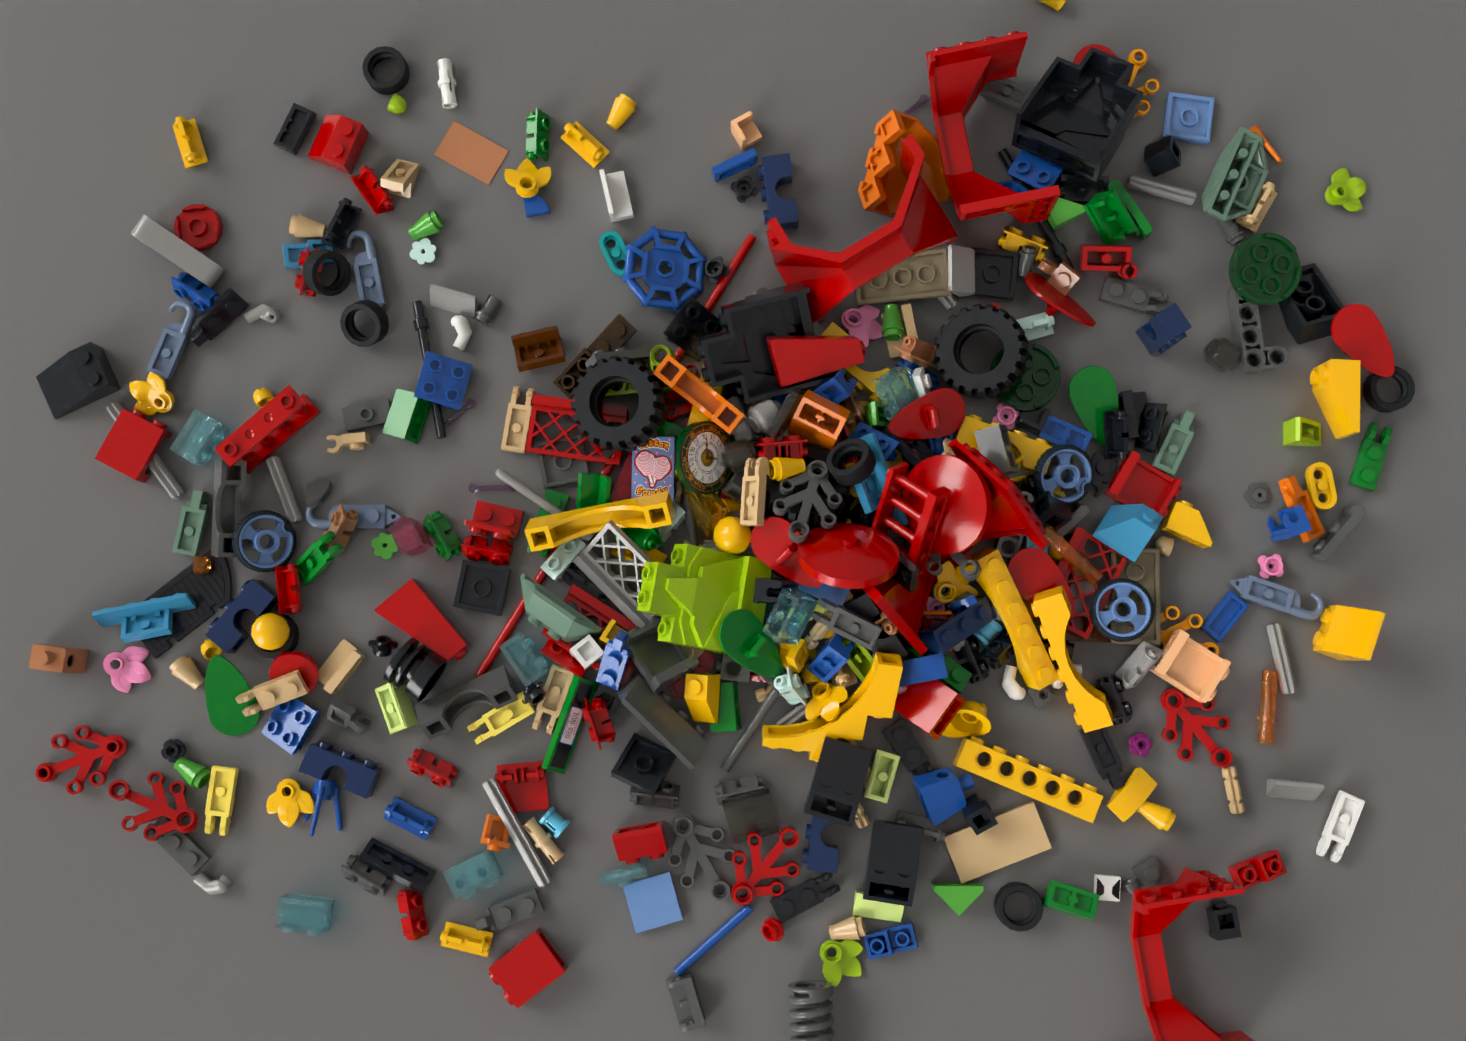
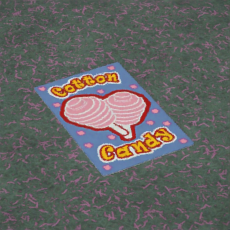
M650 437L648 445L644 447L637 446V449L632 451L631 498L669 491L673 503L675 437H656L655 439Z

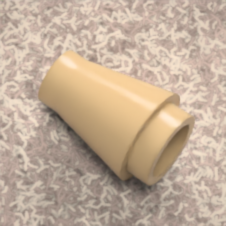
M300 214L298 216L292 215L289 226L290 234L295 235V237L323 238L326 224H321Z
M184 654L169 667L173 671L172 675L190 685L194 690L205 682V678L201 675L191 657L187 658Z
M854 915L839 923L830 925L829 934L831 940H861V937L866 936V928L862 916L856 917Z

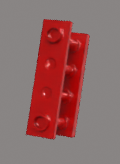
M288 385L214 449L229 467L234 466L238 461H247L246 473L250 474L321 412L304 393L299 396L291 385Z
M903 462L890 467L886 473L885 485L871 528L887 535L890 528L910 541L909 553L900 547L898 549L902 555L920 568V576L924 574L951 490L945 486L931 491L926 490L905 476L909 464ZM902 486L924 500L925 504L922 512L899 498ZM895 507L917 521L918 525L915 533L892 518Z

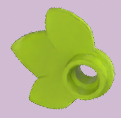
M1340 168L1331 176V185L1327 187L1325 199L1332 206L1342 205L1347 211L1357 212L1363 209L1359 197L1365 194L1367 184L1361 178H1351L1347 168Z
M830 939L822 943L819 950L820 957L824 962L822 973L833 986L837 987L839 985L842 974L850 977L861 976V965L856 956L861 953L863 947L855 940L838 942L837 940L832 941ZM835 948L836 953L830 956L827 954V950Z

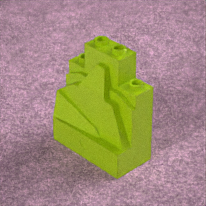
M674 544V549L671 553V565L661 562H645V567L642 570L641 590L637 597V611L662 616L658 626L657 641L727 655L720 645L718 636L723 618L733 610L744 609L752 612L763 624L766 603H753L756 578H771L772 569L756 557L737 556L691 544Z

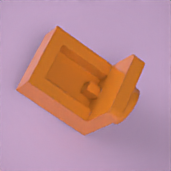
M487 814L480 843L488 845L487 850L501 852L502 848L510 849L511 844L507 843L509 832L500 816Z

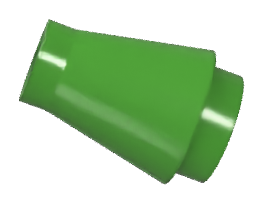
M428 211L408 229V232L413 240L417 241L420 238L441 232V228L445 227V224L437 211Z
M888 304L884 307L885 312L881 334L884 335V339L887 341H897L903 338L905 330L899 313V306L897 304Z
M180 757L175 762L174 769L182 775L192 788L202 789L210 781L211 772H209L208 767L188 760L185 757Z

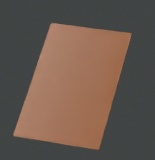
M454 121L434 155L489 185L509 151Z

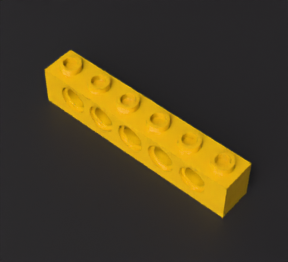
M972 735L970 740L963 737L953 765L1090 823L1094 822L1103 796L1097 793L1098 788L1086 783L1081 787L1074 784L1075 779L1061 773V776L1057 777L1051 774L1053 770L1041 764L1037 768L1029 765L1030 760L1016 754L1014 759L1006 755L1008 750L996 745L992 749L983 746L985 741ZM982 752H986L989 756V760L985 765H980L977 760ZM1009 762L1011 764V771L1003 775L1000 767L1002 763ZM1031 771L1034 776L1033 781L1030 784H1025L1023 775ZM1049 781H1054L1056 789L1053 793L1048 794L1046 784ZM1076 790L1079 795L1078 800L1070 803L1068 796L1071 791Z

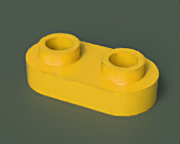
M1323 462L1309 465L1305 471L1308 494L1314 507L1318 510L1332 508L1337 502V493L1331 468ZM1315 471L1319 473V479L1314 477ZM1320 494L1324 496V502L1319 501Z

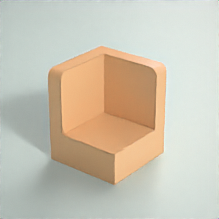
M751 111L731 121V133L742 151L762 140V135L753 121V113Z

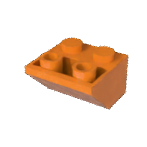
M808 389L797 407L787 432L792 435H801V439H808V443L819 445V448L822 450L826 448L831 451L851 411Z

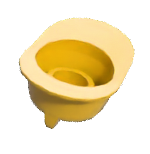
M966 700L942 735L951 738H961L989 733L991 722L987 718L986 704Z

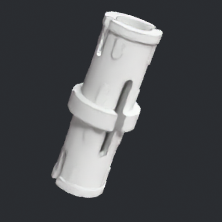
M448 58L439 59L437 61L440 79L438 80V87L441 89L442 106L446 109H452L458 106L455 93L457 83L453 77L452 60Z

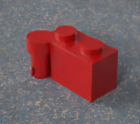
M1080 244L1078 268L1081 270L1116 271L1118 276L1123 279H1133L1138 273V268L1131 261V246Z

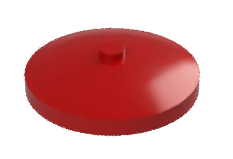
M936 455L918 463L907 476L909 479L928 491L942 486L951 490L931 552L936 554H954L971 548L985 533L991 517V494L984 476L971 462L955 455ZM903 487L901 499L922 512L925 504L924 500ZM906 514L909 523L905 527L915 533L918 525L917 521Z
M835 523L832 529H824L822 526L809 531L807 539L799 543L798 562L801 568L813 579L839 588L862 589L880 585L894 576L899 565V549L895 542L884 533L859 524Z

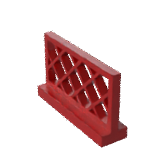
M533 394V407L525 452L620 466L622 452H616V459L605 458L601 453V450L604 448L601 446L598 448L590 441L596 450L589 455H582L577 447L587 441L588 437H584L574 445L567 435L580 425L575 423L566 431L559 425L557 421L562 417H572L576 414V411L571 409V402L575 400ZM602 404V416L607 424L614 422L620 423L622 426L627 423L629 416L628 407ZM538 412L548 413L552 418L542 428L536 422ZM555 423L562 433L550 441L544 430ZM536 425L539 430L534 433ZM542 433L549 443L541 449L532 448L533 438ZM565 436L572 447L565 452H560L553 444ZM550 446H552V448L554 449V451H553V450H546V449H548ZM575 449V451H576L578 454H574V453H570V452H572V451ZM599 453L601 457H595L594 455Z
M1077 526L1058 564V568L1066 581L1071 573L1073 579L1067 581V583H1075L1079 595L1075 596L1074 600L1080 599L1085 611L1076 614L1074 618L1086 615L1089 622L1086 632H1083L1075 627L1073 618L1069 619L1071 625L1067 624L1066 630L1087 640L1094 625L1089 615L1090 610L1087 609L1083 597L1094 594L1098 589L1094 578L1095 575L1107 572L1110 580L1118 579L1128 558L1123 556L1118 565L1109 567L1105 554L1115 552L1121 556L1123 555ZM1087 539L1097 544L1100 553L1086 556L1084 545ZM1102 547H1105L1109 550L1103 551ZM1082 552L1083 558L1077 560L1080 553ZM1101 556L1106 569L1093 573L1088 560ZM1085 561L1089 574L1076 578L1073 571L1074 565ZM1116 569L1114 575L1112 576L1111 570ZM1091 577L1095 590L1082 594L1077 581ZM1112 589L1107 591L1103 598H1101L1099 604L1100 611H1102Z
M574 584L563 600L567 604L570 601L576 605L581 614L582 610L587 612L588 614H583L585 617H595L598 619L599 626L603 632L606 627H602V622L608 626L611 619L616 620V625L627 632L637 627L631 620ZM543 629L541 635L570 653L572 648L571 642H568L567 645L561 641L562 639L556 641L547 634L548 629ZM633 661L630 666L627 665L621 686L624 685L636 666ZM594 662L591 667L599 671L601 663Z

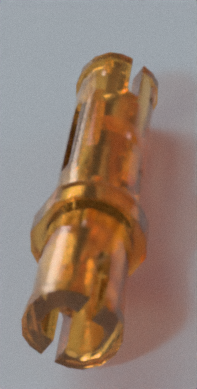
M1050 524L1045 527L1047 533L1044 536L1049 545L1071 565L1072 570L1078 571L1091 585L1096 584V579L1099 581L1103 574L1088 561V557L1085 554L1081 555Z
M1262 670L1259 715H1257V720L1259 721V743L1273 744L1274 722H1277L1275 706L1278 671Z

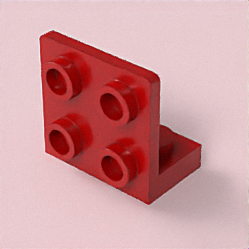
M477 500L472 521L464 520V525L470 527L469 531L474 534L487 537L488 533H493L492 537L510 542L511 538L518 539L524 511Z

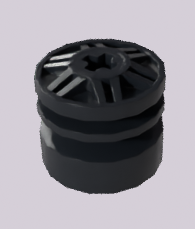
M411 638L394 654L385 671L383 680L388 683L394 681L393 686L395 688H400L408 682L404 694L419 703L436 685L448 664V660L436 652H432L424 658L427 646L422 644L418 647L419 641Z

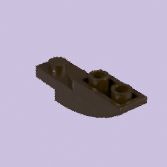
M618 314L588 348H584L553 383L571 399L574 397L572 395L573 388L578 389L580 384L577 382V379L580 375L584 377L587 374L585 362L592 356V353L601 349L610 352L622 348L638 330L621 314Z

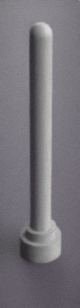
M496 470L495 474L499 479L548 513L564 512L505 470ZM595 533L579 538L587 544Z

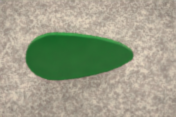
M1087 366L1080 369L1072 377L1069 384V398L1083 426L1088 432L1093 434L1092 437L1098 443L1105 446L1103 412L1119 408L1116 384L1113 376L1106 369L1099 366Z
M744 609L733 610L723 618L718 633L723 651L735 662L757 675L767 678L781 676L783 674V666L779 651L759 619L752 612Z
M221 655L211 657L205 676L206 706L209 719L214 728L223 734L231 736L242 735L250 731L257 724L260 711L250 716H244L242 710L249 705L257 703V700L254 697L247 702L237 703L236 697L243 692L251 690L237 667Z

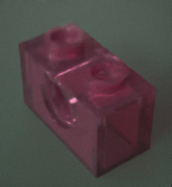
M404 516L394 521V526L389 528L402 555L413 558L433 547L421 522L411 517L407 519Z

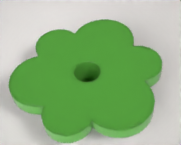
M382 532L379 534V537L372 539L371 545L375 549L374 554L386 560L391 559L393 553L399 549L398 545H396L398 540L396 535H387Z

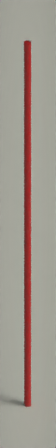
M747 235L728 266L730 269L729 275L723 276L706 301L704 307L710 312L754 244L755 236ZM678 346L675 356L676 360L680 363L686 352ZM613 451L609 459H616L615 451ZM605 464L600 473L609 476L616 465ZM559 546L554 547V548L552 549V551H551L550 554L548 555L547 559L553 554V552H554ZM540 568L534 581L542 585L548 574ZM523 597L476 671L475 675L477 677L488 672L524 614Z

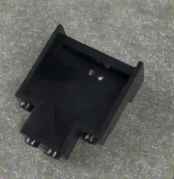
M1093 47L1089 49L1079 65L1057 56L1017 112L1012 146L1097 182L1123 141L1125 131L1131 124L1141 104L1144 92L1127 86L1132 76L1134 64Z
M797 282L747 296L744 300L736 301L732 304L720 306L722 313L718 314L721 328H725V330L698 337L699 344L695 345L698 358H703L705 368H701L704 382H708L712 388L738 382V384H734L737 398H741L745 404L827 382L829 378L824 374L781 387L777 383L766 341L768 336H815L806 296L807 293H810V288Z

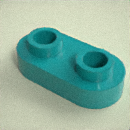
M607 231L599 239L600 249L612 273L623 277L625 268L620 269L617 266L620 262L625 263L626 246L617 232ZM609 242L616 244L614 248H608L607 245Z

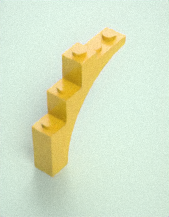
M876 652L864 681L846 701L840 704V713L835 720L826 721L820 716L811 721L796 724L763 725L762 746L771 749H792L796 752L808 751L809 760L818 762L825 736L836 740L843 738L847 741H862L867 716H873L878 719L884 717L892 718L903 670L901 656L899 654Z

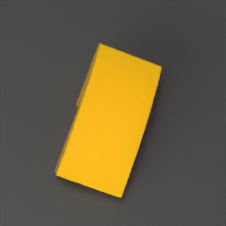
M1141 767L1135 768L1125 785L1115 790L1106 806L1122 822H1125L1145 802L1157 786V783Z

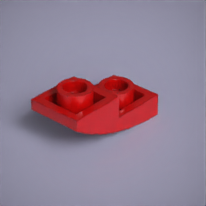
M1278 849L1253 856L1228 867L1234 884L1243 887L1244 890L1260 882H1269L1287 873Z

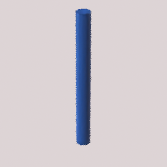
M749 904L742 907L674 968L676 974L680 977L751 914L753 909Z

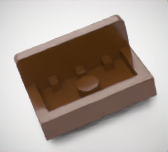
M557 326L545 327L511 336L519 372L566 362Z

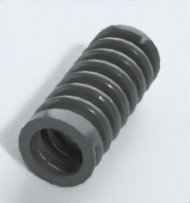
M801 980L788 984V989L792 991V995L789 997L790 1004L822 1005V1007L816 1009L793 1008L789 1011V1016L795 1019L816 1017L823 1019L819 1022H792L789 1025L790 1030L799 1033L815 1031L824 1033L819 1036L794 1035L790 1038V1041H831L834 1036V1030L830 1027L834 1022L833 1016L830 1014L833 1009V1003L829 1000L833 994L832 983L822 980Z

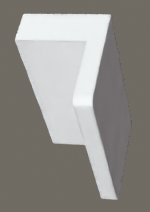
M604 169L599 170L611 222L634 218L624 171L605 174Z

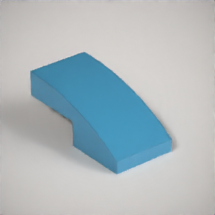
M322 239L307 240V243L282 244L285 270L302 268V265H298L300 251L305 252V246L309 247V252H313L314 248L332 251L333 248L331 245L322 243ZM325 259L323 261V265L334 263L332 259Z

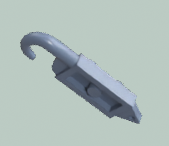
M356 230L348 236L346 247L350 248L351 242L355 238H362L365 243L366 251L358 254L353 262L360 301L371 300L383 308L387 304L373 238L368 232Z
M179 300L170 306L169 312H173L177 307H184L187 310L183 324L171 323L164 327L146 369L149 373L154 372L161 376L165 382L172 380L196 318L195 308L188 301Z
M339 505L331 509L329 519H316L313 516V510L316 506L307 507L305 514L308 523L315 528L329 529L332 513L337 511ZM343 505L345 511L353 509L358 512L359 519L354 529H387L388 525L402 518V516L388 509L387 505Z
M1246 575V578L1229 581L1240 594V598L1282 613H1288L1305 620H1313L1322 615L1324 610L1323 599L1314 592L1311 593V596L1317 601V607L1314 611H1308L1300 608V596L1296 590L1252 575Z

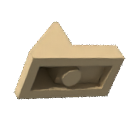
M397 158L381 177L380 187L388 188L390 194L411 198L420 164Z

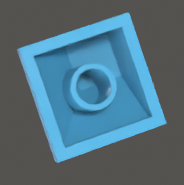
M1144 504L1111 505L1092 536L1135 562L1156 531L1163 516Z

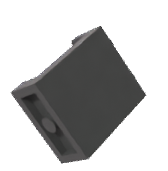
M659 616L651 619L641 629L639 626L631 629L628 632L629 635L626 642V647L632 650L630 654L631 659L653 693L685 677L686 673L694 672L700 663L695 654L688 657L682 646L657 641L658 626L661 622Z

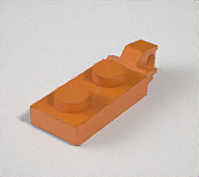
M1295 475L1278 481L1287 507L1290 508L1302 504L1311 525V530L1299 534L1302 542L1311 541L1325 534L1307 489L1303 490L1299 486Z

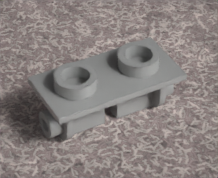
M1142 640L1115 675L1123 679L1122 685L1124 688H1134L1163 655L1164 651Z

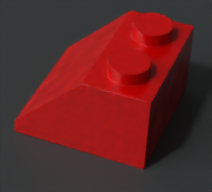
M326 115L307 157L351 175L369 132L362 123L343 115Z
M664 821L616 829L612 834L619 862L625 861L626 864L640 862V858L649 856L650 860L664 857V853H667L669 850Z

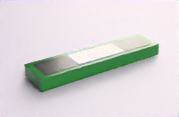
M574 675L542 768L565 774L584 721L582 708H585L584 698L587 697L588 703H590L597 682Z

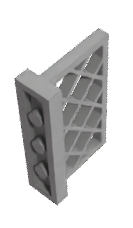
M610 520L583 552L577 555L573 562L641 629L656 616L637 611V597L642 584L641 566H645V562L653 561ZM609 529L616 535L617 543L608 542L607 532ZM594 547H602L604 558H600L592 549ZM609 548H618L619 559H610ZM624 549H630L633 552L634 560H625ZM610 564H619L621 575H616L611 570ZM625 565H634L636 576H627ZM627 581L637 582V592H633L628 587Z

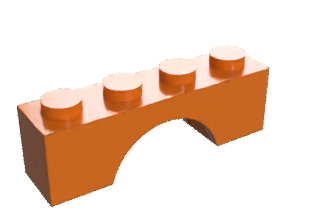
M669 354L666 355L653 372L655 376L692 403L730 435L734 434L747 417Z

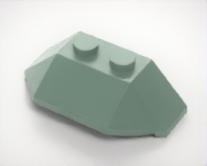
M1243 126L1237 131L1219 155L1202 194L1204 212L1222 222L1251 213L1269 172L1263 148V137Z
M522 573L520 579L526 615L529 616L527 620L538 628L542 625L548 629L547 634L556 641L560 639L564 642L582 640L589 634L592 638L601 636L603 631L600 626L528 577L525 573Z

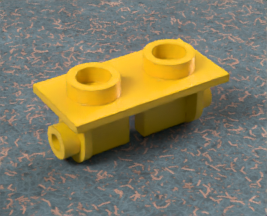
M184 116L176 117V122L172 126L185 168L208 162L195 118L186 120Z
M577 121L573 124L568 122L565 125L564 130L566 132L560 138L593 168L610 153L605 146Z
M1010 226L1009 230L1003 229V232L1007 233L1006 237L1001 236L998 241V245L1002 249L1018 252L1020 246H1032L1037 248L1036 252L1038 253L1037 257H1034V261H1042L1045 252L1041 250L1042 248L1048 249V245L1044 244L1045 239L1032 235L1031 238L1023 236L1022 230Z
M446 921L445 929L441 932L440 946L488 957L494 932L486 930L477 931L473 927Z

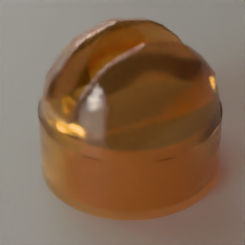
M193 556L194 575L208 573L211 569L210 559L206 556Z

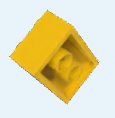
M1330 359L1314 367L1310 373L1312 392L1335 439H1343L1360 432L1361 360Z
M1341 605L1327 606L1320 616L1322 623L1319 631L1313 637L1314 647L1312 651L1339 661H1370L1386 613Z

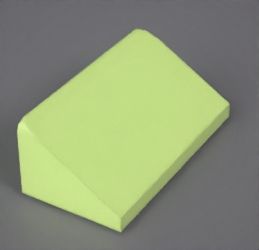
M394 681L374 689L390 734L418 724L410 697L404 694L405 684L400 688H395L393 686Z
M877 749L864 797L883 803L888 802L901 756Z
M855 890L853 916L901 922L904 910L903 905L863 899V891Z

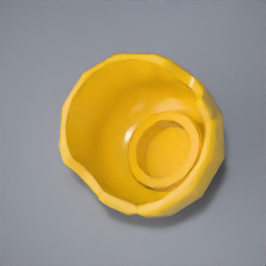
M727 516L720 519L713 533L716 547L726 553L740 554L746 550L750 543V527L740 526V519L737 517Z
M267 613L258 617L253 623L251 636L255 644L265 650L281 648L289 639L290 633L287 621L274 613Z

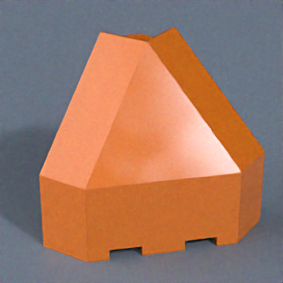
M892 109L876 124L874 134H877L875 144L868 152L864 166L867 167L864 182L860 181L858 193L864 210L888 217L896 214L908 181L900 169L903 139L913 134L925 154L921 177L938 204L951 201L952 198L945 182L937 139L918 118Z

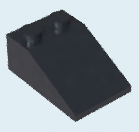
M1315 263L1302 266V275L1296 290L1288 298L1278 302L1286 327L1298 345L1331 336L1332 320L1335 314L1344 307Z
M92 342L69 351L36 376L54 419H59L121 390L103 348Z

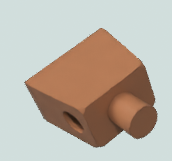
M45 643L33 644L29 668L60 673H85L89 649ZM70 655H72L73 658L71 665L67 663V659Z

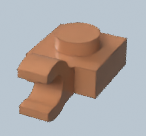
M1045 257L1038 265L1042 272L1051 275L1047 282L1065 296L1082 276L1064 261L1058 266L1051 259Z

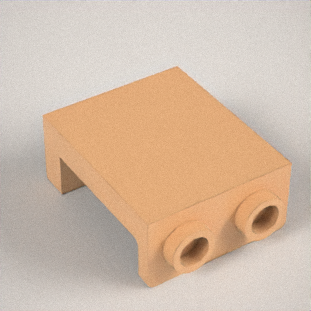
M1174 630L1162 649L1164 651L1163 655L1149 671L1197 702L1206 703L1211 701L1217 693L1216 687L1220 680L1223 681L1230 672L1228 667L1231 661L1222 659L1191 639L1190 635L1185 631Z

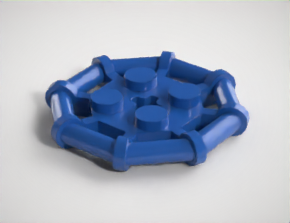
M656 226L650 227L648 232L625 247L626 260L622 280L624 283L626 282L641 301V306L645 308L649 306L669 309L677 312L689 296L694 298L696 295L703 293L704 269L707 258L702 255L687 236L688 233L686 231H671L658 229ZM660 238L678 242L676 245L662 244ZM650 241H654L655 246L650 251L645 253L640 250ZM681 244H683V246L693 257L692 259L684 257V255L681 253ZM635 256L642 259L641 271L634 273ZM663 263H667V267L671 268V272L663 274L659 267ZM696 265L694 281L688 278L689 266ZM642 278L645 284L651 289L648 295L635 279ZM684 284L690 287L689 290L677 298L676 290ZM654 292L668 293L671 300L652 298Z

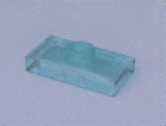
M641 864L601 873L598 877L599 887L618 883L619 887L632 884L633 879L648 876L647 864Z

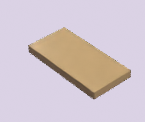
M1033 801L994 816L998 824L979 835L975 834L971 826L945 835L944 842L961 884L1052 848Z

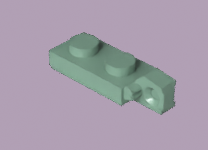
M1189 410L1183 411L1179 420L1174 419L1169 425L1151 465L1170 476L1175 475L1194 435V427L1190 425L1195 413Z
M194 489L191 501L187 500L185 506H182L172 552L199 557L209 514V505L206 504L208 492Z

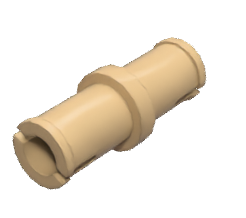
M534 816L522 825L534 840V846L540 848L552 864L564 855L551 839L552 835L549 832H545Z

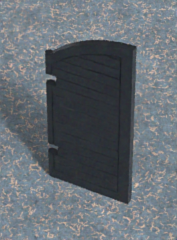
M209 550L144 600L172 596L176 593H188L196 603L195 609L173 613L172 634L141 640L155 659L172 647L169 642L170 639L174 637L177 642L181 641L215 614L212 609L213 606L217 604L222 609L232 600V579L225 557L212 556L211 550Z

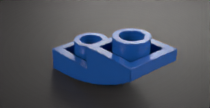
M934 654L902 661L903 670L899 687L947 678L943 654Z
M913 921L866 933V936L863 937L869 960L891 956L895 952L915 949L919 946Z

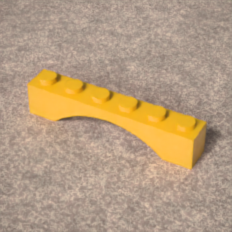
M666 491L531 518L524 531L530 550L534 552L554 548L575 538L600 532L610 520L619 528L651 529L672 525L675 511L670 492Z
M986 548L969 557L968 559H973L980 565L981 574L976 581L992 601L1008 631L1015 651L1017 667L1026 686L1040 691L1059 680L1058 674L999 550ZM969 565V566H970V569H971V571H972V570L974 569V566H973V565Z
M1063 585L1034 594L1031 608L1034 616L1039 617L1042 625L1039 627L1042 637L1044 639L1048 638L1050 647H1048L1052 661L1056 660L1059 666L1057 669L1059 680L1061 683L1065 682L1068 689L1065 690L1068 703L1074 704L1076 709L1074 717L1077 725H1082L1085 733L1112 726L1113 713L1106 695L1094 688L1081 676L1069 657L1065 632L1071 615V605Z

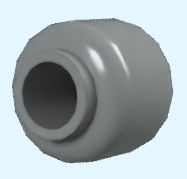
M767 398L757 401L747 412L749 426L757 433L770 432L782 422V406L775 399Z

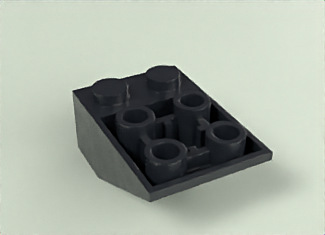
M825 736L804 804V813L852 828L873 751Z
M873 820L863 882V899L912 907L923 827Z

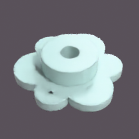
M422 238L420 242L415 241L412 244L413 249L409 254L413 260H417L418 264L432 263L435 260L434 253L436 252V247L431 245V241L428 238Z

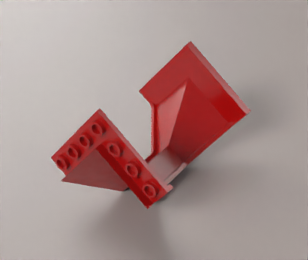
M1013 31L1007 33L1004 37L989 36L980 41H965L957 44V46H942L926 52L932 118L945 182L960 221L1001 212L1008 213L1023 225L1046 221L1061 195L1059 185L1017 193L976 173L971 157L965 117L987 83L1017 77L1016 70L1028 38L1027 32Z
M913 134L903 139L900 169L908 181L894 219L841 252H830L798 246L790 242L776 217L767 222L768 231H766L769 241V250L773 256L774 265L786 285L800 282L810 288V293H807L806 296L812 324L817 321L819 324L826 321L827 314L855 290L904 260L941 244L947 243L949 246L957 241L958 234L921 177L925 154Z
M957 439L951 441L948 446L955 456L962 457L975 465L984 476L990 490L992 500L991 517L985 533L978 542L986 539L1022 534L1027 536L1041 550L1045 549L1049 545L1044 536L1047 532L1016 484L974 447L971 448L967 443L962 445ZM907 540L898 547L909 553L910 541ZM969 548V549H967V550H965V551H963V552H961V553L964 555V554H965L966 552H968L971 548ZM941 554V565L946 561H950L952 565L955 563L948 554ZM927 565L924 574L918 576L917 589L915 591L908 592L892 577L880 585L862 588L921 656L928 648L919 639L918 631L932 584L937 579V576L929 574ZM933 565L931 567V571H936L939 569V565Z
M1185 867L1174 884L1133 890L1130 940L1142 1006L1155 1041H1254L1242 1031L1215 1032L1171 992L1161 932L1194 901L1245 893L1243 887L1234 884L1233 881L1226 880L1224 877H1219L1217 874H1212L1209 870L1195 872Z

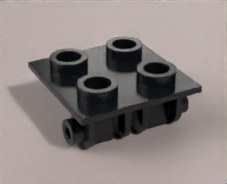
M689 296L663 334L665 339L671 343L674 342L699 362L701 359L698 358L695 345L699 344L698 337L720 332L723 328L720 326L719 318L692 296Z

